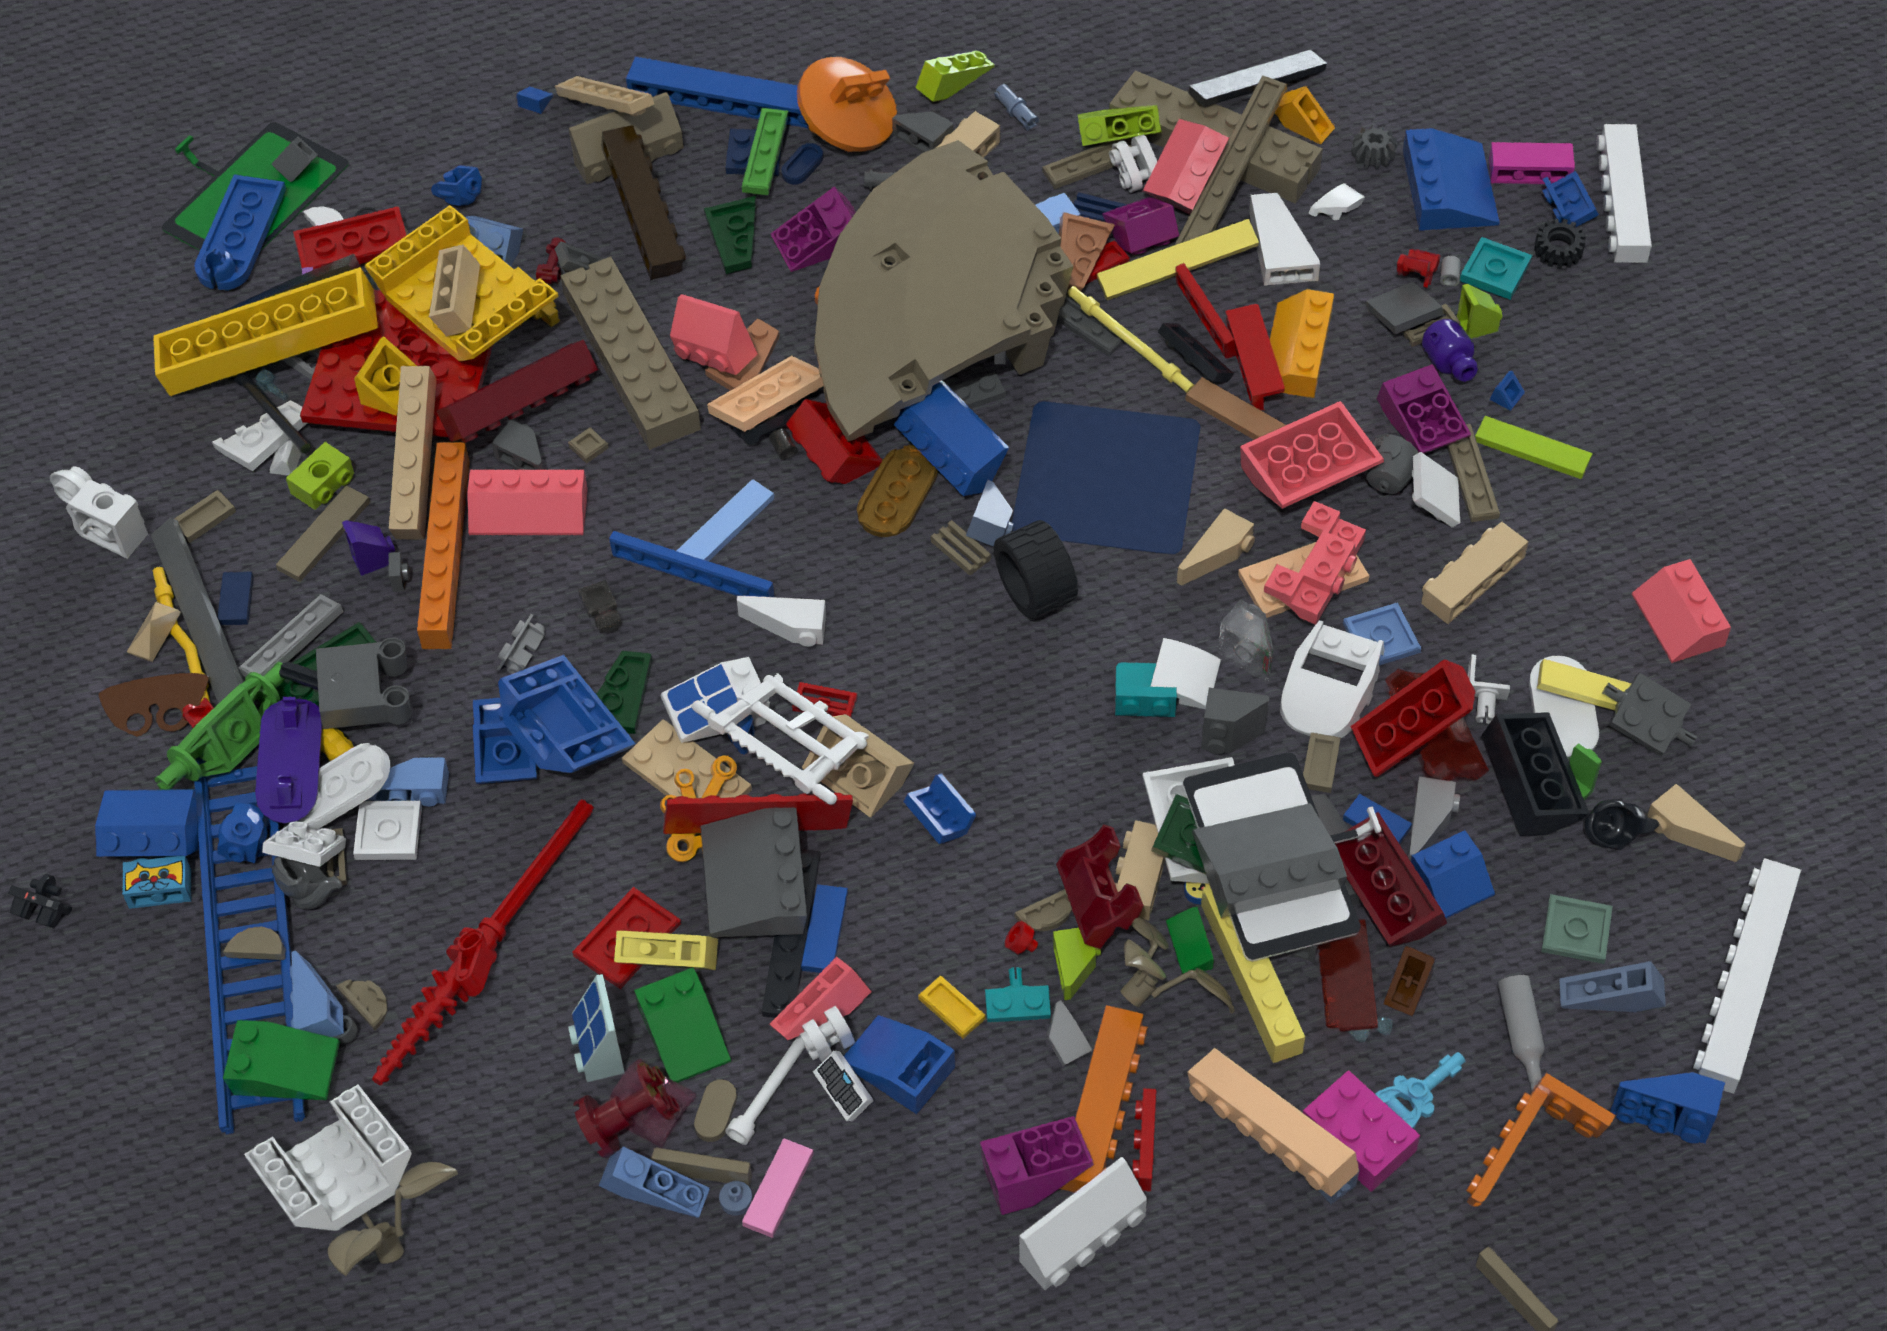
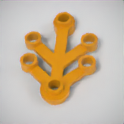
M720 756L713 761L710 768L713 777L701 798L711 795L717 796L724 781L730 780L735 775L737 766L731 757ZM723 762L727 763L730 767L729 772H723L720 769V764ZM685 768L679 770L675 774L674 782L680 788L682 796L696 798L692 786L694 781L693 772ZM680 774L688 775L689 782L686 784L682 783L679 780ZM667 795L661 800L660 809L663 813L666 810L665 801L676 796ZM696 833L671 834L666 843L668 855L677 862L690 860L696 854L697 849L702 848L701 835L695 836ZM679 841H684L687 844L686 851L678 849L677 843Z

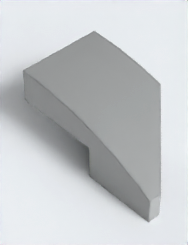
M1060 1000L1054 1005L1053 1016L1046 1036H1048L1047 1039L1060 1063L1064 1066L1089 1053L1092 1049L1078 1024Z

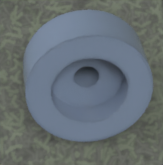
M731 1181L725 1184L719 1193L721 1208L727 1214L734 1216L746 1213L753 1200L751 1189L741 1181Z

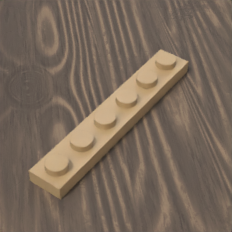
M578 76L555 86L558 96L569 98V100L581 101V103L593 104V106L605 107L607 110H617L619 113L625 112L631 116L643 114L646 112L645 108L654 105L651 94Z

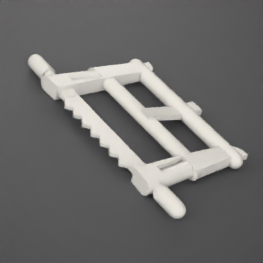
M778 673L775 677L772 675L765 676L763 683L738 697V702L718 714L699 700L693 702L692 709L708 720V724L712 729L722 735L728 733L731 736L732 742L739 741L741 747H747L749 753H756L757 758L764 759L766 765H773L774 770L781 771L783 777L794 779L795 786L804 793L808 794L813 791L814 795L830 805L836 802L837 797L833 792L819 784L820 781L832 769L838 770L839 766L857 749H864L867 745L866 740L869 738L868 734L854 732L827 714L825 711L828 710V706L819 700L813 705L812 702L783 683V678ZM777 693L804 712L789 722L763 703ZM754 711L818 755L819 758L807 768L801 770L736 724ZM813 720H817L842 737L843 740L831 749H828L800 728Z

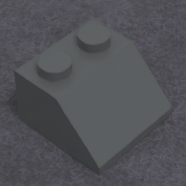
M1209 687L1201 749L1208 750L1213 754L1232 753L1265 733L1269 696Z

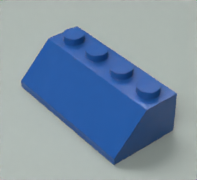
M943 380L932 386L931 394L927 395L925 400L903 408L894 424L963 496L983 493L987 480L993 481L1009 449Z

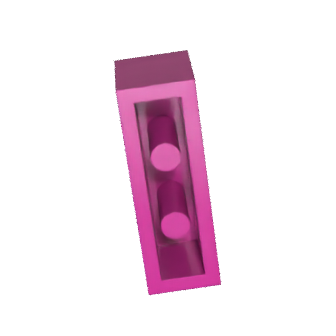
M1492 142L1489 155L1491 183L1545 184L1543 179L1548 177L1552 184L1574 172L1573 144Z

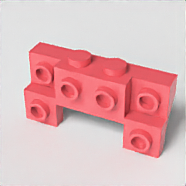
M1316 501L1313 502L1305 515L1301 529L1316 535L1319 539L1299 573L1277 564L1264 585L1265 593L1274 596L1288 605L1299 618L1315 625L1333 594L1338 595L1344 585L1345 578L1343 577L1345 573L1352 572L1357 561L1355 556L1363 544L1366 535V529L1340 519V511Z

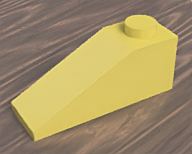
M617 931L614 962L716 970L718 939L699 935Z

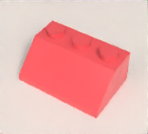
M1179 119L1143 192L1171 204L1173 207L1190 215L1229 138L1207 126Z
M683 294L678 297L670 338L675 346L674 350L680 358L718 369L721 372L725 371L737 375L758 355L738 311Z
M1691 559L1663 567L1632 592L1633 598L1671 663L1725 646L1731 626Z

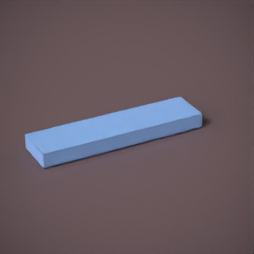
M752 479L677 551L710 561L774 500V493Z

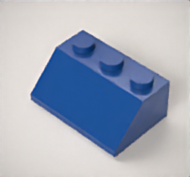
M196 789L105 790L95 824L97 857L187 856L199 850Z

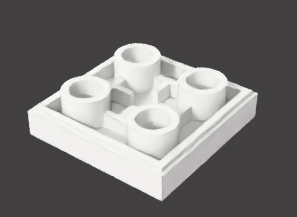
M1422 452L1414 455L1412 470L1414 482L1412 498L1414 503L1433 514L1437 520H1442L1451 527L1460 524L1458 477Z
M295 821L290 822L285 828L277 831L275 835L263 842L262 853L320 867L345 848L346 838L336 835V832L332 829L323 828L315 830L307 828V824Z

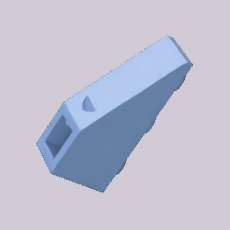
M412 758L391 767L388 778L382 788L366 801H420L421 805L428 807L434 806L437 803H445L449 777L445 758Z
M297 951L291 952L292 966H290L293 992L290 994V999L293 1004L292 1028L332 1038L343 1034L342 1005L313 966Z
M622 1147L610 1156L599 1184L600 1187L623 1198L697 1218L700 1217L710 1189L625 1147Z

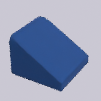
M528 87L517 93L518 107L542 114L552 99L553 94Z

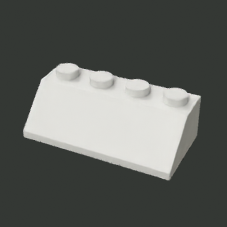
M1123 1157L1118 1159L1020 1235L1019 1262L1044 1290L1048 1289L1051 1285L1057 1287L1064 1283L1070 1275L1069 1271L1078 1264L1080 1267L1087 1265L1094 1258L1096 1250L1103 1245L1105 1247L1111 1246L1118 1240L1123 1229L1128 1225L1133 1228L1145 1218L1147 1198Z

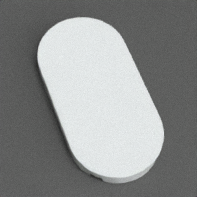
M1550 656L1544 658L1586 670L1579 662L1569 657ZM1540 660L1533 667L1529 678L1533 713H1550L1570 762L1573 748L1578 743L1592 751L1597 745L1599 728L1595 705L1537 689L1540 663L1542 662Z
M363 743L320 767L316 804L307 816L297 822H303L307 824V828L317 830L374 796L382 788L389 775L390 759L387 753L376 745Z

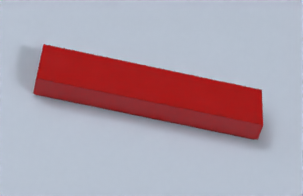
M1185 263L1175 266L1178 287L1223 356L1227 359L1236 356L1233 336Z

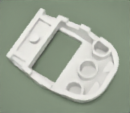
M1319 620L1297 649L1289 670L1280 702V713L1284 722L1293 730L1308 736L1312 732L1342 738L1351 732V725L1360 719V713L1366 705L1369 706L1373 697L1372 692L1380 671V656H1384L1385 652L1384 641L1379 640L1376 642L1323 625V621ZM1310 653L1364 671L1358 685L1354 686L1302 669L1308 654Z

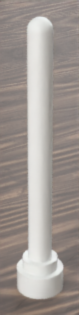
M800 1036L796 1037L744 1115H739L738 1118L732 1119L725 1130L731 1139L743 1145L748 1144L754 1135L755 1120L805 1048Z

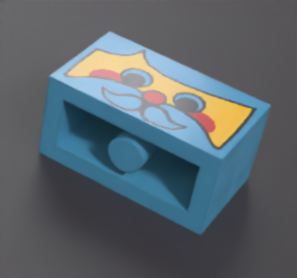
M166 856L157 859L140 858L132 862H123L122 895L129 909L190 902L191 868L186 856Z

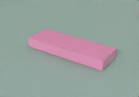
M783 1138L742 1220L744 1227L773 1238L814 1155L813 1149Z

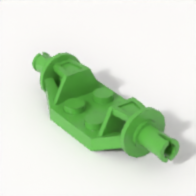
M277 662L264 676L256 672H250L245 677V681L213 708L178 746H172L167 751V757L171 764L155 778L157 786L160 789H172L183 777L191 781H197L204 776L230 772L259 744L261 718L264 711L272 704L280 701L276 688L286 680L279 675L283 663ZM256 699L261 702L259 711L253 703ZM200 757L206 762L199 765L195 759Z

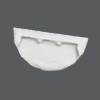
M312 207L303 211L304 217L313 226L343 220L339 212L328 207Z

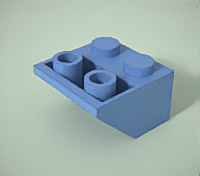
M465 216L468 219L471 235L511 266L519 253L523 229L477 216Z

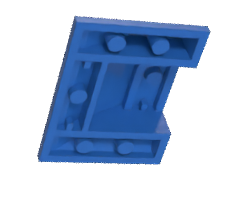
M564 655L505 676L498 681L503 722L540 769L572 773L633 748L636 744Z

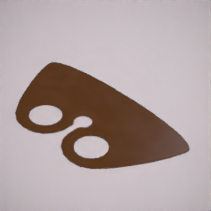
M179 673L142 678L106 688L99 693V699L114 726L135 737L142 736L151 727L152 714L149 712V707L153 704L159 706V711L156 713L158 726L165 731H177L188 723L183 718V708L188 704L193 706L199 705L206 690L209 677L199 673ZM170 708H177L182 713L181 720L175 725H168L163 719L165 712ZM133 714H141L145 718L144 726L138 731H131L127 727V720Z

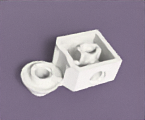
M76 466L70 470H59L50 475V482L54 487V492L63 501L68 503L66 506L67 512L72 518L74 529L80 536L128 559L148 535L144 524L145 521L138 509V503L130 495H121L107 484L94 482L84 470Z

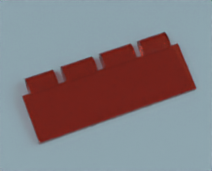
M1365 919L1359 920L1361 929L1358 934L1319 944L1320 973L1323 977L1321 982L1323 1000L1326 1003L1324 1010L1326 1026L1328 1028H1339L1340 1031L1378 1028Z

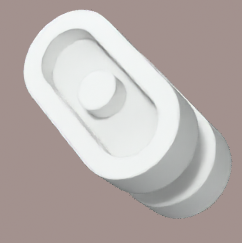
M1145 135L1133 137L1131 140L1132 147H1129L1125 141L1113 144L1112 150L1109 151L1111 163L1113 166H1117L1120 172L1119 180L1123 189H1128L1130 193L1142 189V181H1148L1157 163ZM1133 157L1136 158V161H1137V163H1138V165H1139L1140 170L1138 169V167H1137V165H1136L1135 160H1134Z
M836 1006L824 1012L827 1022L818 1027L814 1019L802 1025L804 1032L799 1035L813 1061L819 1058L823 1062L832 1053L830 1047L837 1042L840 1043L843 1049L855 1043L846 1021Z

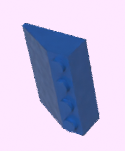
M1433 128L1405 131L1403 155L1419 231L1495 226L1500 224L1482 143Z

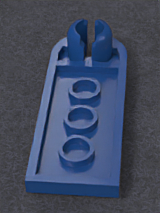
M233 175L195 261V271L201 284L214 289L217 283L218 290H229L242 285L248 279L285 194V182Z

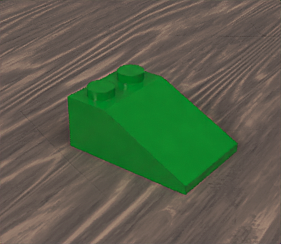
M694 967L634 990L638 1009L671 1085L731 1062L707 996Z
M237 1020L223 1080L233 1095L327 1100L340 1041L336 1038L271 1022Z

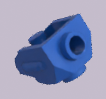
M459 165L443 175L444 182L439 181L432 185L431 188L433 195L444 199L451 205H468L473 203L481 193L482 177L477 167Z
M235 803L232 813L226 816L218 831V855L226 856L234 862H242L243 860L252 863L256 862L259 850L267 837V828L264 823L265 816L259 807L252 804Z

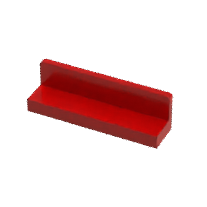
M1253 304L1227 310V329L1235 340L1236 358L1250 403L1255 408L1264 410L1263 397L1283 393L1285 387L1259 305Z

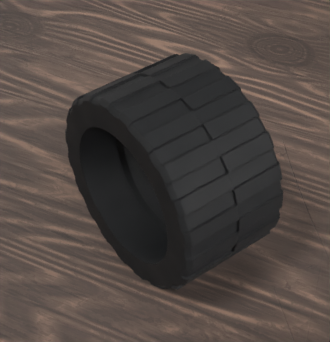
M1037 520L995 540L993 549L999 576L1011 600L1025 617L1035 619L1077 598L1078 580L1069 553L1059 535L1045 521Z

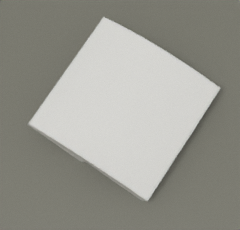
M1163 638L1151 687H1177L1179 704L1205 709L1209 687L1214 688L1221 659L1197 647Z

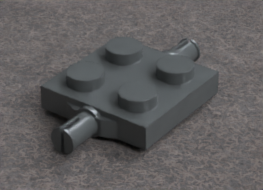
M1640 672L1635 676L1630 687L1624 692L1609 682L1604 687L1602 694L1617 702L1615 713L1608 725L1660 756L1663 755L1674 738L1679 739L1689 745V747L1697 739V735L1682 728L1683 719L1691 703Z

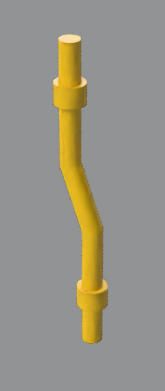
M156 567L152 571L156 584L154 589L156 600L160 604L174 608L172 603L174 595L171 585L167 583L164 568ZM176 620L169 633L184 649L190 673L205 674L202 672L196 645L182 630ZM208 683L200 703L202 702L203 698H207L210 702L207 692V688L209 687Z

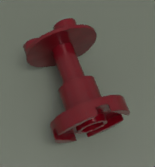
M644 1062L637 1064V1073L643 1088L623 1100L615 1096L599 1105L593 1097L585 1095L574 1102L573 1106L580 1108L574 1112L580 1129L590 1145L597 1142L602 1148L597 1151L601 1157L608 1158L619 1150L620 1144L617 1133L632 1125V1117L651 1105H654L656 1110L668 1121L673 1120L675 1113L680 1111L679 1104L672 1094L668 1095L663 1084L666 1080L657 1066L650 1068Z

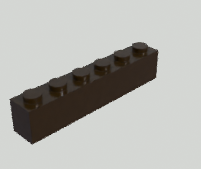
M633 125L603 131L601 148L650 280L680 273L682 271V264L686 261L683 247L677 244V231L674 223L670 224L668 220L669 210L666 201H661L659 196L661 193L660 185L657 178L653 179L651 160L649 156L645 157L643 153L644 143L642 136L636 134Z

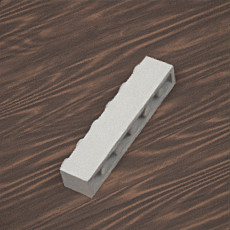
M1604 124L1602 135L1597 136V151H1602V155L1599 157V171H1604L1601 179V190L1606 191L1607 194L1604 196L1603 207L1604 211H1609V215L1606 217V231L1611 232L1608 240V251L1613 252L1614 262L1647 263L1651 250V238L1636 124Z

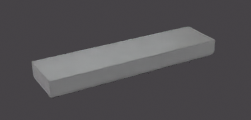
M320 594L239 667L241 675L246 677L250 672H256L264 676L277 662L284 663L291 660L344 612L341 604Z

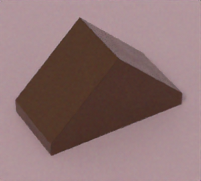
M1405 946L1383 1004L1413 1017L1431 980L1436 958Z

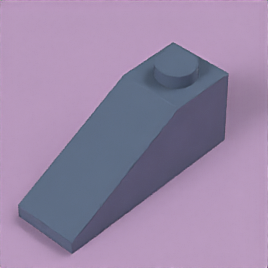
M1651 961L1559 978L1561 1008L1638 1012L1666 1006L1664 978Z

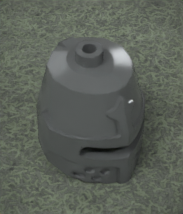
M1384 434L1375 438L1373 442L1375 448L1384 458V462L1366 470L1365 474H1367V481L1375 489L1383 493L1394 494L1401 491L1413 478V456L1418 454V451L1412 443L1404 438L1392 434Z

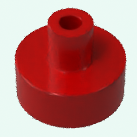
M1024 921L1017 922L1007 934L1005 947L1015 954H1020L1025 949L1033 952L1038 945V942L1033 939L1034 928Z

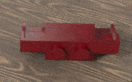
M1105 824L1086 842L1065 850L1056 863L1084 944L1099 949L1113 935L1117 926L1128 929L1133 921L1140 916L1144 907L1136 886L1126 883L1119 892L1116 888L1108 864L1117 856L1121 846L1114 828Z

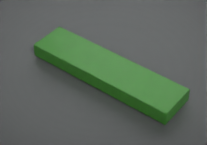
M762 108L742 183L743 193L769 195L788 121V111Z

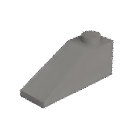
M1419 777L1408 852L1410 861L1412 855L1432 846L1450 823L1452 812L1458 813L1460 795L1455 794L1456 782Z

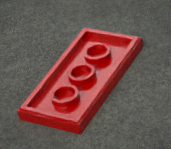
M399 206L293 231L302 268L313 267V269L351 254H355L359 264L370 262L407 236Z

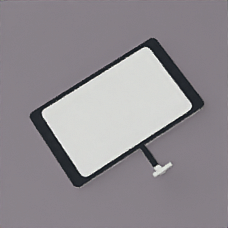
M1291 752L1189 776L1184 779L1182 784L1197 828L1311 803L1318 815L1297 757ZM1368 807L1367 809L1370 819L1366 824L1354 830L1330 835L1333 842L1339 843L1355 839L1373 829L1376 834L1380 833L1381 827L1373 807ZM1343 883L1339 890L1230 916L1244 957L1249 961H1256L1358 934L1361 929L1345 883Z

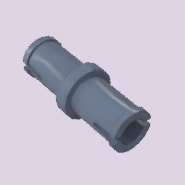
M1002 84L996 89L998 92L994 93L995 98L1007 108V113L1011 117L1014 116L1026 130L1037 125L1036 123L1039 122V118L1026 106V101L1023 98H1018L1007 84Z

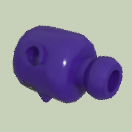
M1441 319L1426 329L1422 337V346L1424 352L1431 360V364L1441 373L1452 374L1459 381L1471 380L1477 374L1478 366L1477 362L1473 359L1475 353L1474 343L1463 327L1455 320Z

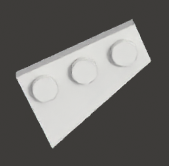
M290 400L277 407L297 431L307 424L301 421L302 406ZM266 413L260 417L258 423L248 428L243 425L235 429V435L224 441L220 437L212 443L219 452L253 471L288 441L289 438Z

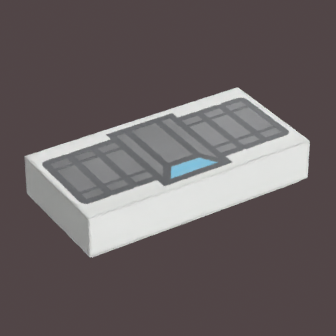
M833 1051L813 1071L846 1121L856 1119L874 1101L840 1051Z

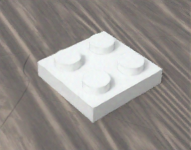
M364 801L359 804L353 851L355 860H416L422 813L421 802Z

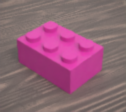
M1349 1070L1303 1110V1114L1356 1152L1359 1169L1358 1180L1371 1192L1417 1151L1420 1135Z

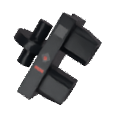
M50 874L43 875L40 880H31L30 887L36 889L35 893L11 885L8 894L14 896L10 909L11 914L29 920L34 906H41L35 922L55 929L62 914L67 916L70 914L72 907L50 899L52 895L60 896L62 891L60 887L55 886L56 879Z

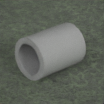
M1447 256L1442 259L1440 277L1442 285L1457 286L1459 284L1461 261L1458 257Z

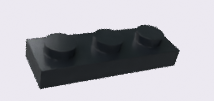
M1163 323L1158 333L1165 338L1164 342L1172 349L1178 350L1183 355V360L1186 363L1197 367L1202 372L1201 376L1212 383L1228 382L1234 373L1179 323Z

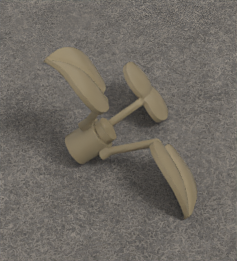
M1141 917L1133 921L1131 925L1140 934L1149 939L1151 947L1147 953L1130 939L1124 944L1125 965L1139 968L1120 990L1129 1002L1136 1007H1140L1150 995L1156 998L1168 988L1187 978H1193L1225 1002L1231 1014L1234 1012L1232 1001L1225 988L1214 977L1200 968H1196L1195 971L1190 970L1156 988L1155 985L1158 982L1156 977L1164 980L1166 975L1163 969L1151 958L1158 945L1166 950L1168 942L1155 926Z
M426 1162L405 1172L399 1183L400 1188L395 1191V1228L386 1222L374 1226L367 1213H364L361 1217L368 1229L347 1231L330 1243L328 1256L333 1266L340 1273L347 1276L355 1264L374 1250L380 1263L386 1264L398 1260L404 1254V1249L399 1239L404 1234L401 1227V1198L410 1199L420 1196L453 1176L459 1175L457 1170L442 1163Z

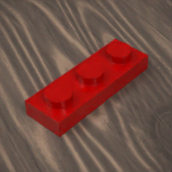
M1143 1088L1142 1100H1136L1135 1120H1141V1130H1134L1133 1149L1140 1150L1139 1160L1133 1159L1132 1173L1136 1180H1138L1142 1191L1151 1192L1156 1089Z

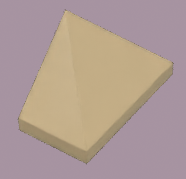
M155 602L127 652L153 662L181 612L178 609Z

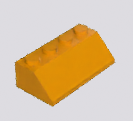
M1306 289L1277 303L1270 343L1284 383L1285 391L1283 393L1315 398L1332 315L1334 293Z

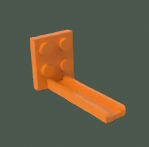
M1546 1073L1538 1084L1535 1085L1531 1094L1525 1092L1515 1108L1520 1111L1515 1122L1509 1119L1499 1135L1504 1140L1499 1149L1492 1147L1487 1154L1483 1164L1488 1167L1482 1177L1476 1174L1466 1191L1471 1195L1466 1203L1478 1207L1485 1201L1542 1105L1546 1107L1545 1111L1550 1116L1558 1120H1563L1564 1118L1575 1125V1131L1587 1138L1592 1136L1598 1138L1610 1126L1616 1115Z

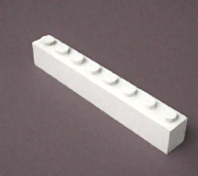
M1764 858L1760 869H1753L1748 884L1754 887L1753 893H1746L1741 907V911L1746 912L1744 920L1738 919L1733 937L1739 938L1737 946L1730 945L1725 960L1731 966L1729 972L1723 970L1717 987L1723 990L1721 998H1714L1709 1015L1714 1016L1715 1019L1713 1025L1707 1023L1701 1042L1707 1043L1705 1052L1698 1051L1693 1069L1699 1070L1698 1074L1725 1082L1724 1091L1733 1094L1742 1074L1801 872L1800 869Z

